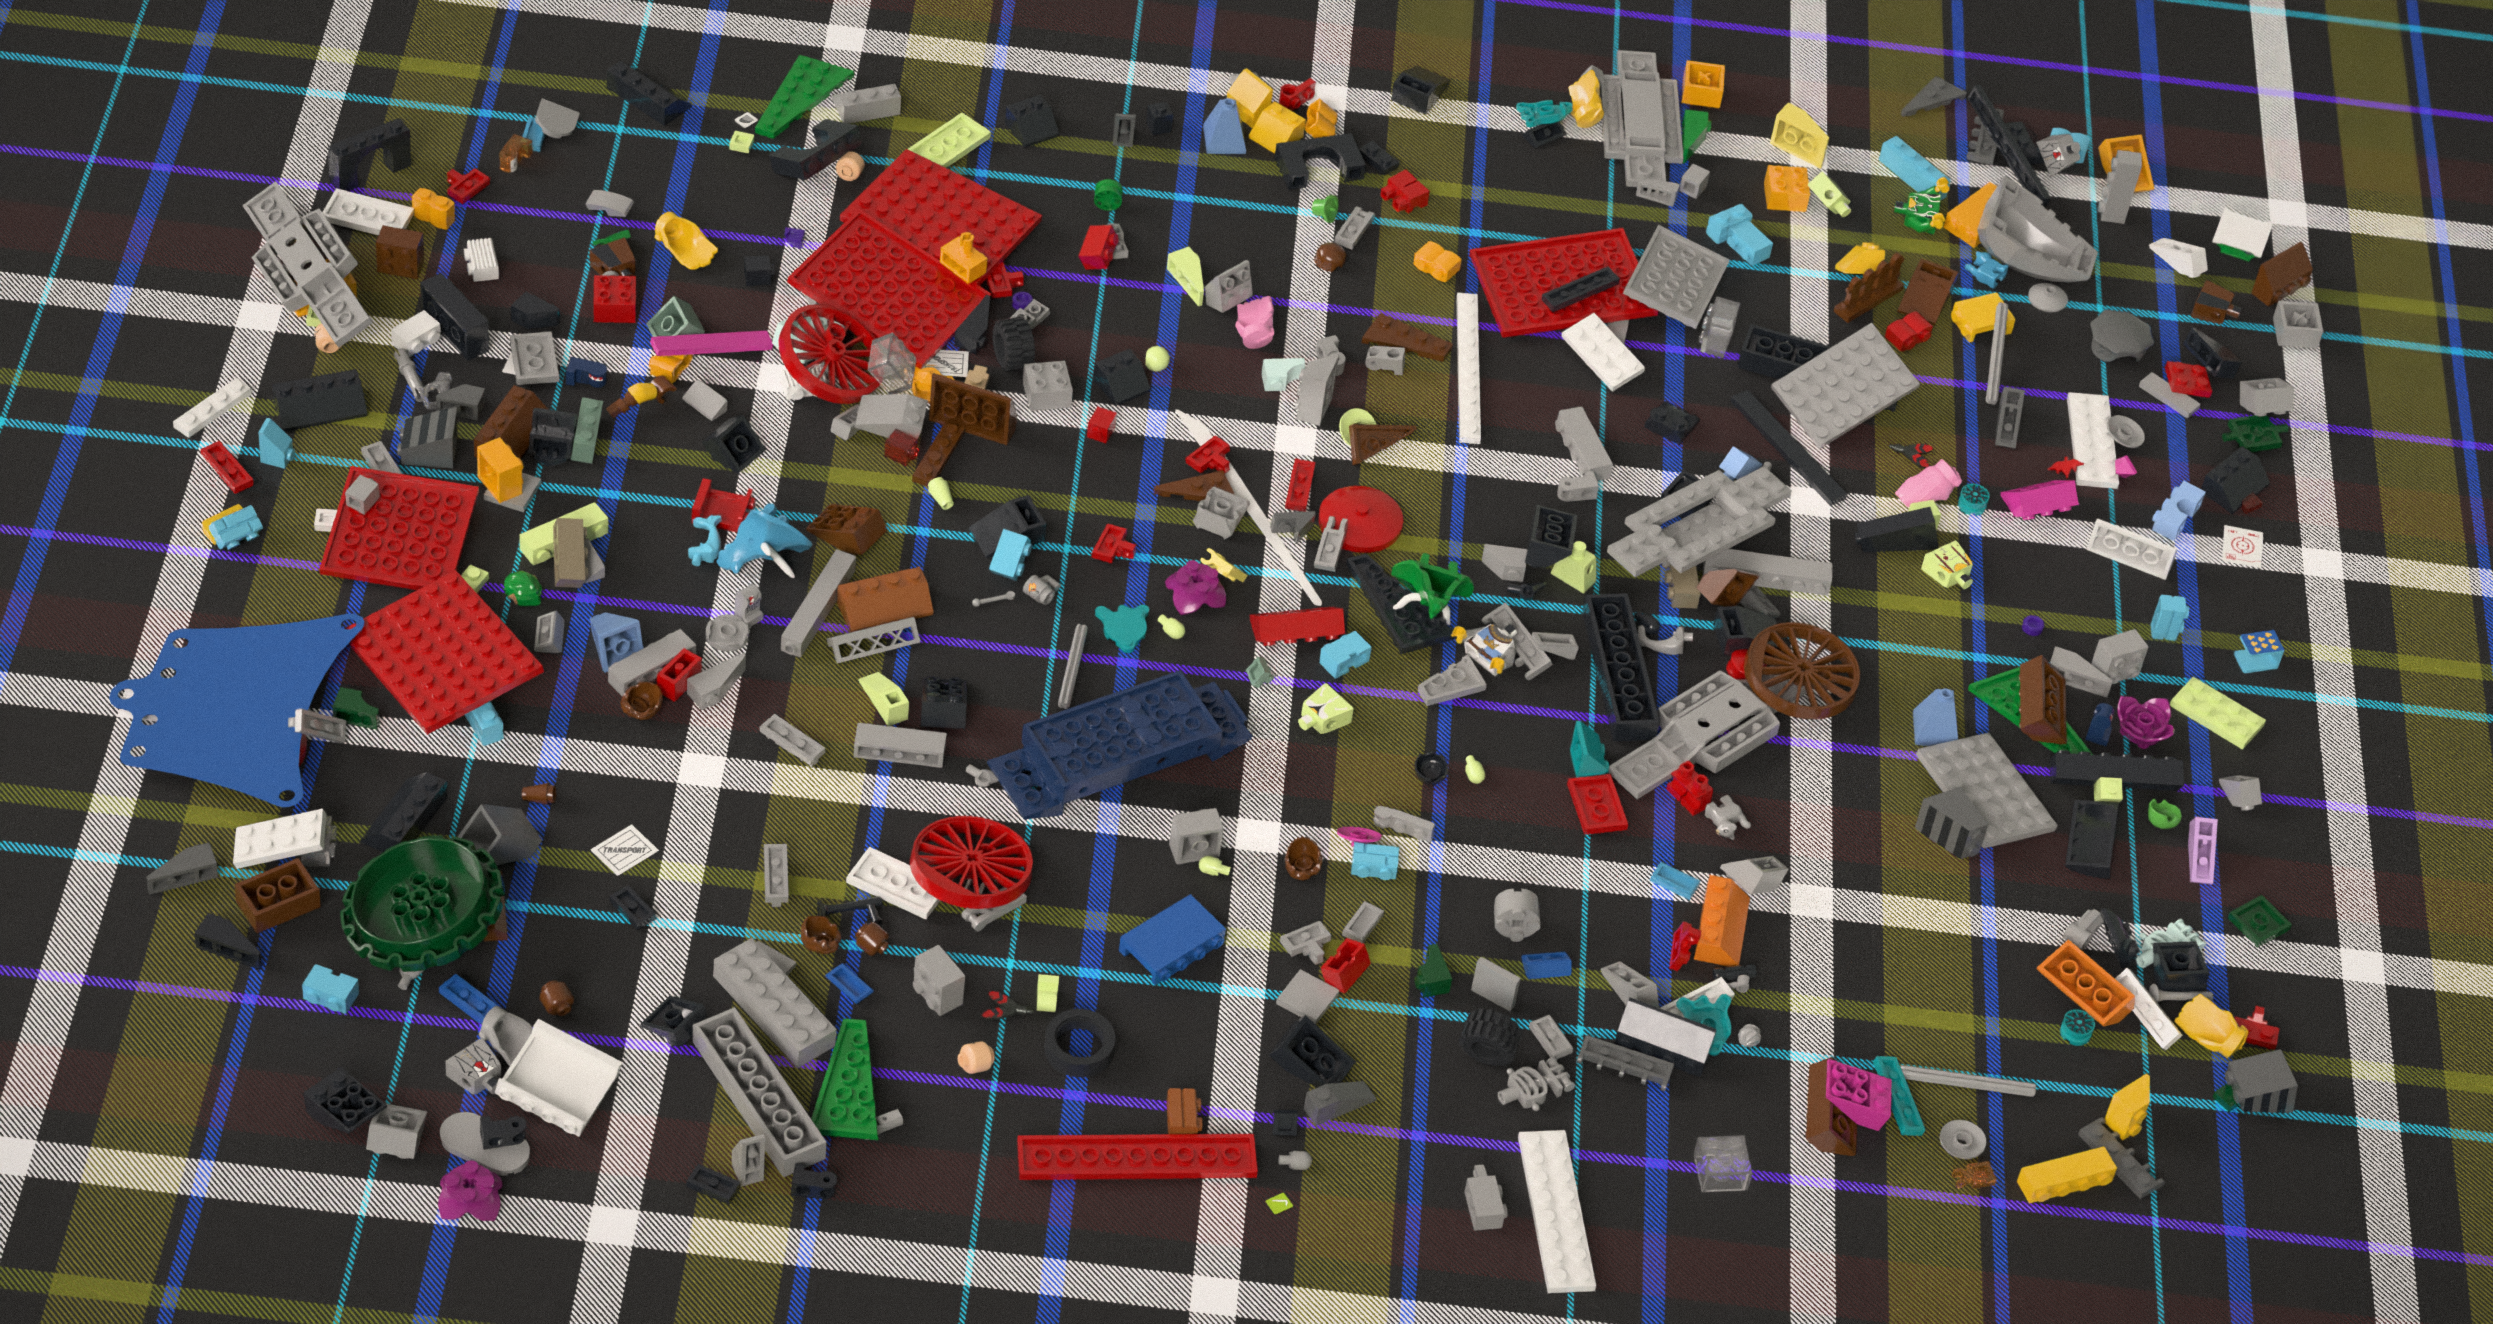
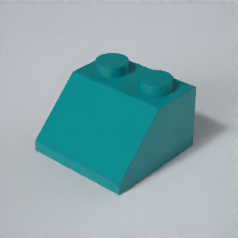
M1576 721L1570 747L1576 778L1605 775L1609 771V764L1607 760H1604V744L1600 742L1599 735L1581 721Z

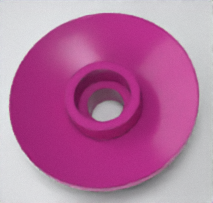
M1341 827L1337 829V834L1343 839L1350 841L1353 847L1354 842L1373 843L1381 840L1382 836L1374 830L1361 827Z

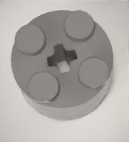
M1508 889L1498 894L1494 904L1495 929L1501 935L1509 937L1513 942H1520L1523 938L1540 929V910L1536 894L1527 889H1521V892H1514V889Z

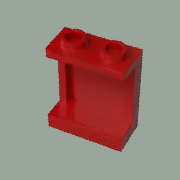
M703 478L692 507V523L696 517L707 519L711 515L721 516V522L716 525V528L738 532L741 522L745 520L750 510L755 508L756 498L753 497V489H748L746 496L711 489V480Z

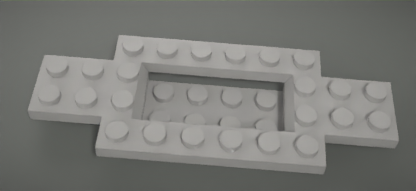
M1617 50L1618 75L1603 74L1604 84L1600 87V97L1604 111L1602 127L1605 158L1624 160L1626 186L1637 187L1639 179L1666 182L1665 163H1683L1677 80L1659 78L1656 53ZM1621 92H1622V95H1623V108H1624V121H1625V140H1624V130H1623V116H1622Z
M1764 466L1734 482L1718 470L1627 516L1625 524L1634 533L1609 545L1607 553L1634 577L1660 564H1663L1665 567L1672 565L1677 571L1683 573L1773 526L1775 518L1766 509L1791 497L1792 490ZM1716 496L1714 503L1663 529L1659 526Z

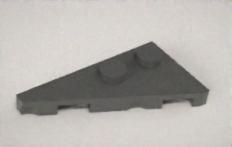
M1935 76L1902 109L1901 116L1915 115L1917 110L1923 108L1928 111L1941 105L1951 104V100L1957 98L1964 100L1967 92Z

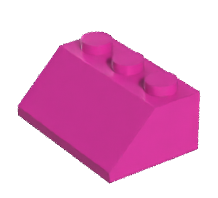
M2053 480L2000 492L2002 499L2013 516L2022 517L2023 520L2034 519L2035 514L2041 513V516L2051 515L2053 510L2059 509V512L2072 510L2071 506L2079 505L2075 480Z

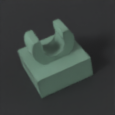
M1258 656L1246 669L1253 687L1260 688L1264 682L1270 683L1275 678L1274 675H1271V667L1268 666L1263 657Z

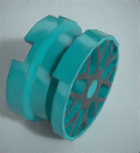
M1978 484L1965 485L1961 490L1958 500L1959 509L1967 515H1971V513L1976 516L1983 514L1990 498L1989 492Z
M2068 1011L2060 1028L2061 1037L2064 1040L2067 1039L2070 1041L2069 1044L2075 1046L2087 1044L2091 1039L2095 1021L2085 1011Z

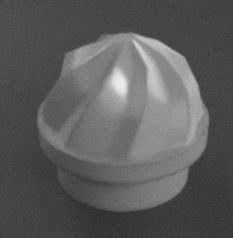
M1752 1024L1745 1025L1738 1033L1739 1043L1749 1048L1756 1046L1761 1040L1760 1029Z

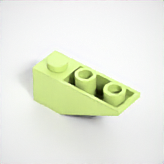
M879 672L859 679L861 686L887 726L908 720L909 701L899 686Z

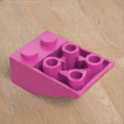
M1828 1059L1826 1098L1856 1124L1879 1131L1891 1117L1892 1079Z

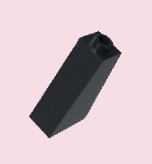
M1931 507L1856 524L1858 532L1854 533L1857 545L1861 544L1863 552L1938 549L1936 524Z

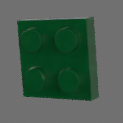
M2263 895L2231 911L2228 915V919L2257 948L2289 931L2292 926Z

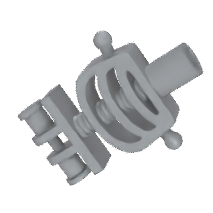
M1551 1057L1546 1063L1544 1060L1539 1061L1538 1071L1531 1067H1522L1514 1072L1512 1068H1508L1507 1074L1509 1079L1507 1085L1509 1088L1499 1091L1498 1098L1503 1105L1518 1099L1523 1108L1532 1107L1534 1111H1538L1539 1105L1545 1102L1548 1090L1547 1085L1559 1097L1562 1094L1563 1087L1565 1092H1569L1574 1089L1575 1084L1569 1079V1073L1563 1072L1565 1068L1562 1064H1558L1556 1057Z

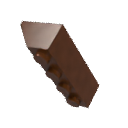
M513 385L474 438V457L477 458V446L500 437L505 444L511 447L513 454L522 459L529 449L533 409L548 408L534 392Z
M2040 655L2020 664L2019 711L2021 713V722L2019 726L2021 731L2027 734L2033 741L2063 745L2067 743L2066 680L2043 655Z
M1830 1057L1809 1065L1807 1128L1805 1136L1806 1140L1820 1152L1854 1156L1856 1155L1857 1124L1826 1098L1827 1060L1837 1061Z

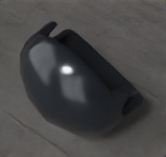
M1431 751L1426 754L1420 753L1415 760V774L1423 784L1435 785L1446 778L1448 763L1443 756Z

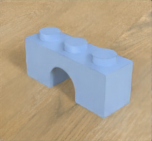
M2183 481L2179 487L2176 486L2173 489L2171 498L2165 499L2161 507L2162 510H2157L2154 514L2152 530L2175 541L2182 532L2187 517H2193L2201 507L2206 492Z

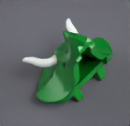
M1423 552L1419 561L1406 560L1395 564L1392 567L1391 575L1413 593L1404 596L1393 606V609L1403 608L1412 601H1420V604L1429 607L1430 619H1433L1438 613L1443 611V619L1446 620L1447 625H1450V608L1448 606L1450 598H1469L1473 593L1474 585L1472 580L1466 575L1458 574L1457 562L1450 561L1448 570L1429 565L1430 554Z

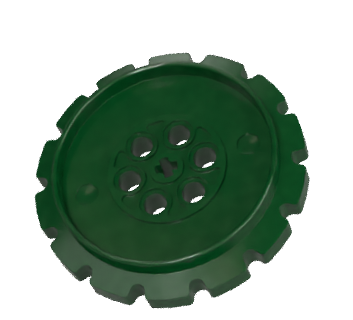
M442 835L420 837L388 848L379 856L371 859L357 873L359 876L357 881L351 882L344 894L342 901L345 909L341 910L340 918L347 940L360 958L368 957L371 965L385 970H393L395 967L401 968L402 972L423 971L427 968L442 966L458 959L467 950L477 946L488 935V926L497 922L503 908L500 897L505 895L504 882L492 856L483 848L476 850L473 842L459 837H452L450 840L444 839Z

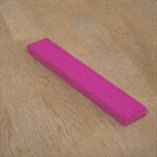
M767 331L652 337L650 341L657 356L772 350L774 345Z

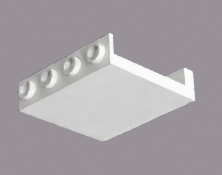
M538 1019L533 1027L532 1034L502 1079L499 1078L495 1094L499 1095L503 1100L515 1103L527 1112L540 1116L544 1121L563 1128L567 1133L580 1137L617 1078L622 1062Z

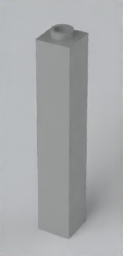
M836 549L782 634L781 651L800 658L802 657L836 603L838 585L848 583L854 574L856 556Z

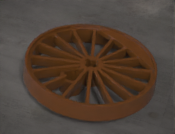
M1780 623L1764 629L1754 638L1744 659V673L1754 693L1773 709L1801 719H1825L1843 712L1853 702L1860 681L1859 665L1849 647L1832 633L1805 623ZM1781 638H1789L1793 652ZM1796 638L1806 640L1803 659ZM1773 640V642L1779 647L1781 651L1774 648L1767 642ZM1810 641L1820 645L1807 660ZM1825 648L1833 653L1814 661ZM1767 652L1768 654L1772 655L1773 657L1764 655V653ZM1837 659H1839V660L1841 661V663L1843 664V665H1825V664L1830 663V662H1832V661H1835V660H1837ZM1763 663H1764V664H1768V665L1775 666V667H1762V666H1763ZM1848 672L1849 678L1832 673ZM1781 674L1772 679L1762 682V675ZM1790 679L1778 694L1768 689V687ZM1833 683L1848 686L1850 691L1846 692ZM1793 684L1797 686L1794 703L1781 698ZM1802 686H1805L1811 706L1798 704ZM1813 689L1819 694V696L1825 701L1827 705H1817ZM1826 691L1832 692L1840 697L1841 700L1835 702Z

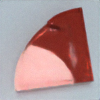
M2252 492L2242 500V510L2245 514L2261 508L2263 502Z

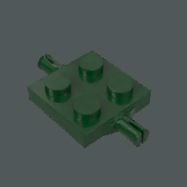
M2267 415L2229 419L2228 427L2231 432L2223 433L2222 439L2224 442L2235 440L2240 447L2243 446L2250 452L2281 448L2283 443L2278 433L2288 432L2289 428L2287 424L2274 425Z

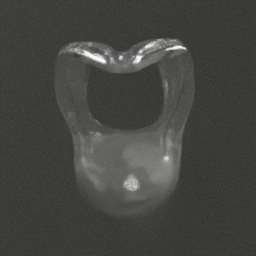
M439 372L435 382L419 388V394L427 409L436 410L437 404L436 401H428L426 392L436 388L439 393L450 390L449 383L452 382V377L449 372Z

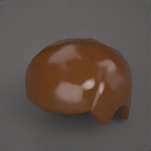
M1328 242L1320 245L1317 249L1314 262L1322 270L1333 272L1338 266L1340 268L1343 267L1347 254L1344 248L1337 243Z

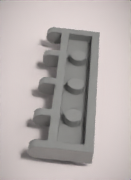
M1506 602L1482 618L1484 625L1493 622L1495 626L1502 630L1505 626L1511 624L1517 630V634L1512 639L1519 658L1515 660L1514 664L1517 667L1523 664L1528 667L1530 671L1525 674L1527 680H1531L1553 665L1546 653L1537 648L1531 634Z

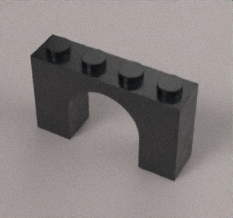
M398 118L329 145V177L332 186L335 189L345 191L357 188V169L359 163L368 153L383 148V161L393 173L410 167V129Z
M829 119L821 121L812 127L817 144L816 147L800 150L782 146L769 155L774 173L802 180L809 179L840 159L847 152L863 144L858 126Z
M1351 133L1276 144L1274 159L1288 190L1306 188L1308 186L1309 171L1305 161L1313 158H1323L1335 163L1345 182L1364 179L1366 164Z

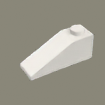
M2162 238L2149 244L2151 250L2180 274L2195 278L2208 270L2205 248L2167 238Z

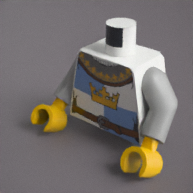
M1494 624L1472 630H1465L1460 626L1454 628L1451 636H1457L1456 642L1459 644L1465 641L1466 654L1492 675L1501 674L1502 670L1513 666L1516 651L1512 638L1517 634V630L1511 624H1508L1502 630Z

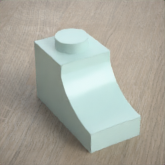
M1264 359L1262 379L1265 391H1285L1286 385L1289 382L1299 379L1302 368L1305 369V359Z

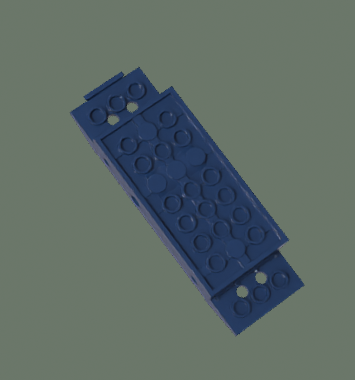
M1181 670L1023 724V748L988 760L987 764L1022 818L1027 820L1060 816L1063 814L1065 803L1206 753L1212 761H1215L1251 740L1252 735L1244 725L1248 720L1228 690H1224L1223 694L1215 682L1193 689ZM1166 757L1162 763L1157 764L1161 758ZM1027 770L1030 771L1032 774L1028 776L1027 774L1021 772ZM1033 786H1039L1042 790L1038 791L1031 788Z

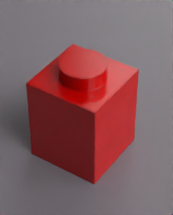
M1097 407L1088 422L1087 437L1107 443L1116 427L1117 413Z

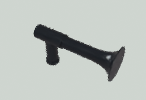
M873 897L834 905L824 904L819 899L817 901L818 916L827 917L839 912L867 909L872 922L880 925L882 919L876 907L882 906L881 897Z

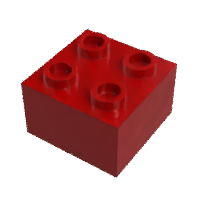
M594 275V322L635 323L636 276Z

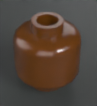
M865 922L854 936L857 938L856 945L869 956H874L877 953L882 955L890 945L887 942L889 933L875 922L869 924Z
M556 980L546 983L542 987L539 997L548 1014L553 1016L568 1014L575 1000L566 983Z

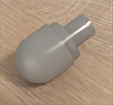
M1305 1151L1289 1152V1155H1279L1278 1162L1279 1165H1288L1293 1170H1306L1312 1164V1157Z

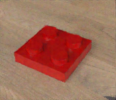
M2167 361L2165 371L2171 392L2210 398L2212 388L2205 367Z

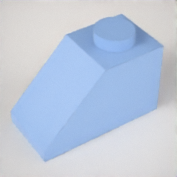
M1733 446L1719 467L1725 471L1723 474L1733 481L1735 478L1740 479L1759 469L1762 463L1748 453Z

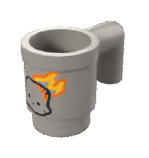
M1033 575L1026 581L1023 592L1038 603L1047 605L1052 601L1055 591L1059 590L1061 584L1048 575L1041 578Z

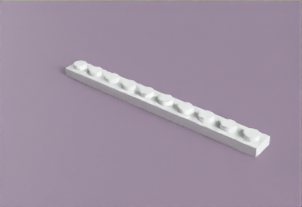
M1457 293L1459 443L1480 444L1478 294Z

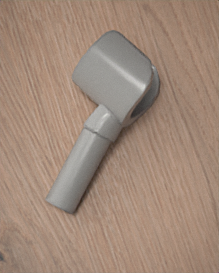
M1740 975L1737 978V982L1727 983V985L1731 989L1745 993L1749 989V976Z

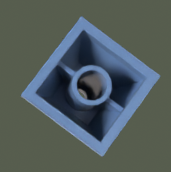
M1231 98L1220 100L1203 124L1206 153L1246 154L1243 125L1237 102Z
M606 612L590 618L592 635L602 669L605 673L608 672V667L615 662H619L632 653L643 649L640 623L637 619Z
M1936 689L1913 710L1915 745L1933 746L1958 740L1953 690Z

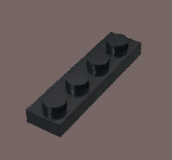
M1607 266L1542 294V301L1552 312H1555L1618 285L1620 278Z

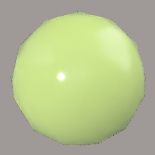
M1153 346L1148 349L1145 365L1149 370L1159 372L1166 369L1169 365L1170 356L1165 348Z

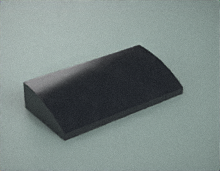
M2074 801L2065 863L2066 868L2091 877L2111 878L2119 819V802Z

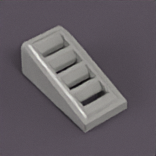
M1639 179L1636 196L1673 207L1678 196L1680 184Z
M856 404L836 416L832 422L831 432L844 440H848L860 429L855 428L859 405Z
M1532 633V638L1538 649L1568 659H1575L1579 647L1573 635Z

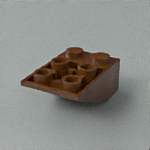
M1921 258L1897 312L1908 315L1917 311L1930 324L1935 326L1954 290L1958 272Z
M831 504L812 521L806 530L843 552L862 555L887 531L879 509Z

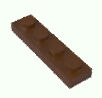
M945 421L912 475V482L928 487L931 480L939 477L965 434V427Z

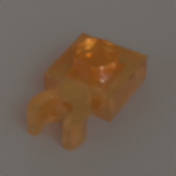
M1989 1161L1967 1164L1965 1170L1956 1168L1951 1175L1952 1178H1961L1957 1180L1956 1188H1963L1971 1183L1973 1189L1993 1186L1997 1180Z

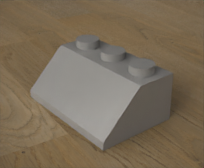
M896 84L832 95V101L843 123L849 124L900 115L901 95Z
M1333 354L1309 361L1306 369L1302 368L1299 375V381L1302 382L1297 390L1299 398L1294 410H1297V420L1317 426L1321 425L1333 397L1339 355Z

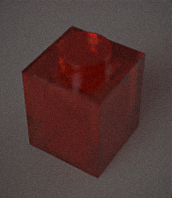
M895 429L885 441L884 456L907 466L918 455V439Z

